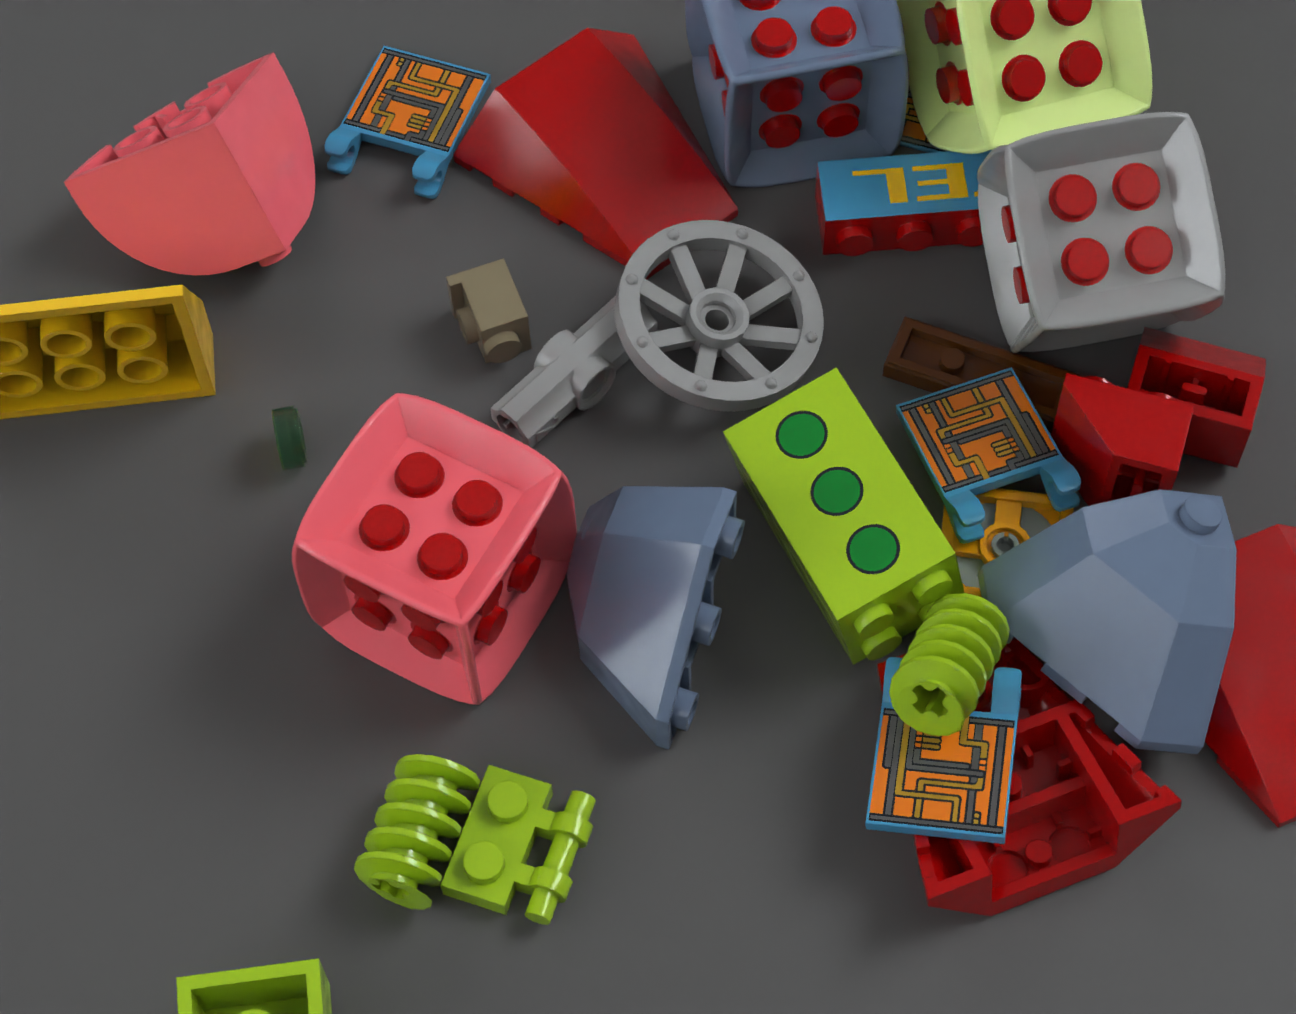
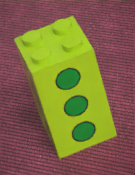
M837 367L723 431L745 487L853 665L865 658L877 660L888 655L901 644L902 637L919 628L924 621L927 611L936 600L949 594L964 593L955 551Z

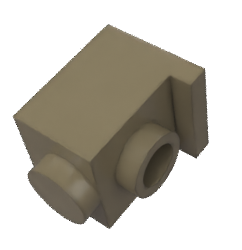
M504 258L446 277L453 316L455 319H458L467 345L475 342L478 343L486 364L490 362L503 363L515 358L520 352L532 349L528 315Z

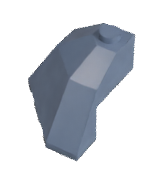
M1159 489L1082 507L980 568L977 576L981 597L996 605L1006 617L1010 628L1007 643L1010 644L1016 638L1043 660L1045 664L1040 671L1079 703L1082 704L1089 698L1119 723L1114 731L1135 749L1198 754L1204 746L1234 631L1237 549L1222 496Z

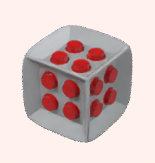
M1144 113L1041 132L1017 140L1009 145H1001L994 148L979 166L977 171L979 183L978 209L983 245L998 317L1011 352L1049 351L1143 334L1144 327L1158 330L1179 321H1195L1215 311L1224 302L1225 260L1220 226L1204 150L1198 132L1188 113Z

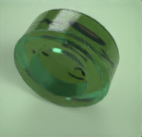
M291 405L272 409L275 439L283 471L305 467V463H308V457L298 408Z

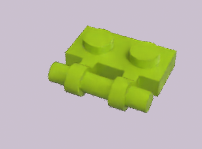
M488 765L440 886L443 895L507 915L515 891L531 895L524 914L525 917L533 922L549 925L557 903H564L573 883L568 874L578 848L586 847L591 835L593 825L589 822V818L596 802L595 798L585 792L574 790L570 793L564 811L553 812L547 810L553 795L552 784ZM539 836L551 840L552 843L543 866L533 867L527 865L526 863L536 837Z

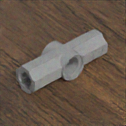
M615 297L575 333L563 330L554 335L539 352L534 363V369L490 408L492 420L503 433L532 448L576 407L579 410L585 411L596 405L606 395L614 382L616 371L630 359L621 343L615 323ZM640 301L642 318L649 333L658 331L657 321L648 311L646 304Z

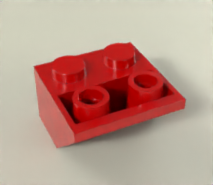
M1144 327L1127 388L1144 393H1165L1179 402L1195 405L1183 453L1237 468L1252 431L1265 380L1266 359Z
M1066 373L1051 436L1064 459L1077 470L1081 478V488L1078 492L1088 506L1159 489L1172 490L1178 474L1195 405L1179 402L1165 393H1144L1116 386L1107 379L1098 376L1081 377Z

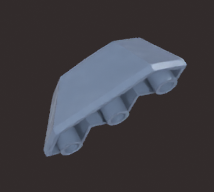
M622 486L588 508L575 538L567 570L568 590L580 660L656 746L668 750L677 728L687 731L694 718L699 701V693L691 691V665L699 644L711 645L722 612V608L713 605L714 578L722 557L734 558L744 531L745 521L736 518L737 491L725 487Z

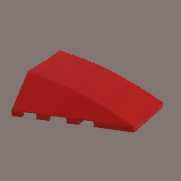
M587 27L494 89L453 154L454 162L468 171L475 168L492 178L494 187L511 197L518 194L540 208V215L558 226L565 223L583 234L584 242L626 266L630 257L642 243L667 227L697 220L730 222L738 216V207L634 34ZM669 258L657 265L645 279H649L671 263Z
M1276 524L1235 541L1237 553L1234 631L1205 743L1218 756L1216 762L1264 814L1280 828L1296 821V527Z
M1016 638L1010 644L1007 643L1002 649L1000 659L994 665L992 676L986 682L985 690L978 698V704L974 710L991 713L993 679L996 668L1007 667L1021 670V702L1017 724L1005 844L913 834L928 907L985 916L999 914L1115 868L1181 808L1182 800L1166 785L1159 787L1141 769L1142 761L1123 742L1117 746L1094 723L1095 715L1083 703H1079L1076 699L1071 701L1054 684L1053 680L1040 671L1043 664ZM886 661L877 664L882 696Z

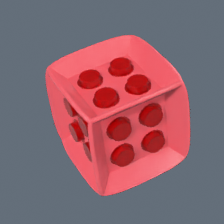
M395 393L379 406L351 441L311 501L300 523L292 547V565L306 610L311 618L334 639L366 659L441 696L462 703L480 705L495 691L509 673L546 615L565 579L574 541L577 536L572 488L566 475L554 463L530 446L435 401L416 395Z

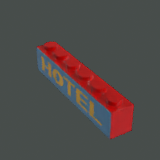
M992 150L979 154L945 151L818 161L815 201L823 255L843 254L846 256H859L869 251L894 249L919 251L931 246L962 244L974 247L983 245L978 209L979 183L977 171L983 160Z

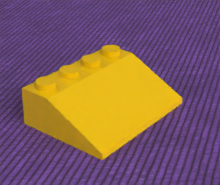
M183 284L0 305V420L216 395L213 332L203 301Z

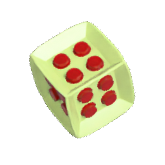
M897 0L904 28L905 50L909 65V87L913 104L924 134L930 144L936 148L963 154H979L1045 131L1137 115L1146 111L1151 106L1152 66L1141 0Z

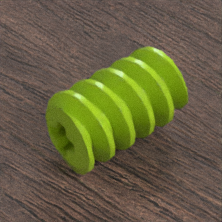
M958 593L936 600L930 607L924 621L917 630L915 638L908 647V652L902 658L898 670L891 679L889 694L892 707L903 722L916 731L932 736H948L962 730L965 719L976 709L978 698L983 694L986 682L992 676L994 665L999 661L1001 651L1008 642L1010 628L1006 617L996 605L980 596Z
M413 754L405 755L398 760L394 771L397 779L387 785L384 795L387 803L377 809L374 819L377 827L367 833L364 842L367 852L357 857L354 871L368 888L383 898L410 909L424 910L431 907L432 900L417 889L418 885L435 887L439 886L442 880V875L427 865L428 861L449 862L452 851L445 844L437 840L438 836L457 838L462 829L457 821L447 816L449 812L463 815L469 813L471 808V802L457 792V789L467 791L478 790L480 779L476 773L467 767L451 760L433 755Z

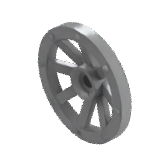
M719 220L689 221L657 232L642 243L630 257L623 271L615 297L614 313L618 335L626 353L637 369L650 382L668 395L682 402L708 410L732 412L751 410L771 404L784 397L807 374L822 341L824 330L822 304L808 272L787 249L770 237L754 229L732 222ZM705 249L726 252L716 287L705 289L689 251ZM669 258L688 304L645 278L657 265ZM744 258L767 271L775 281L742 300L734 293ZM789 298L794 308L797 329L749 324V321ZM640 301L678 323L681 327L649 333L642 318ZM742 345L794 350V352L780 367L770 372ZM691 347L697 353L693 373L673 362L663 352ZM722 356L747 381L713 380L712 376L716 358Z

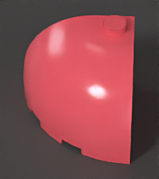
M274 52L208 82V88L195 94L185 102V109L180 111L175 101L153 113L133 126L136 131L135 133L120 141L114 149L111 145L103 147L64 181L65 186L84 216L104 238L122 252L146 265L167 272L192 276L225 273L257 261L261 267H265L282 260L292 251L291 243L305 225L313 207L315 197V164L311 140L300 104Z

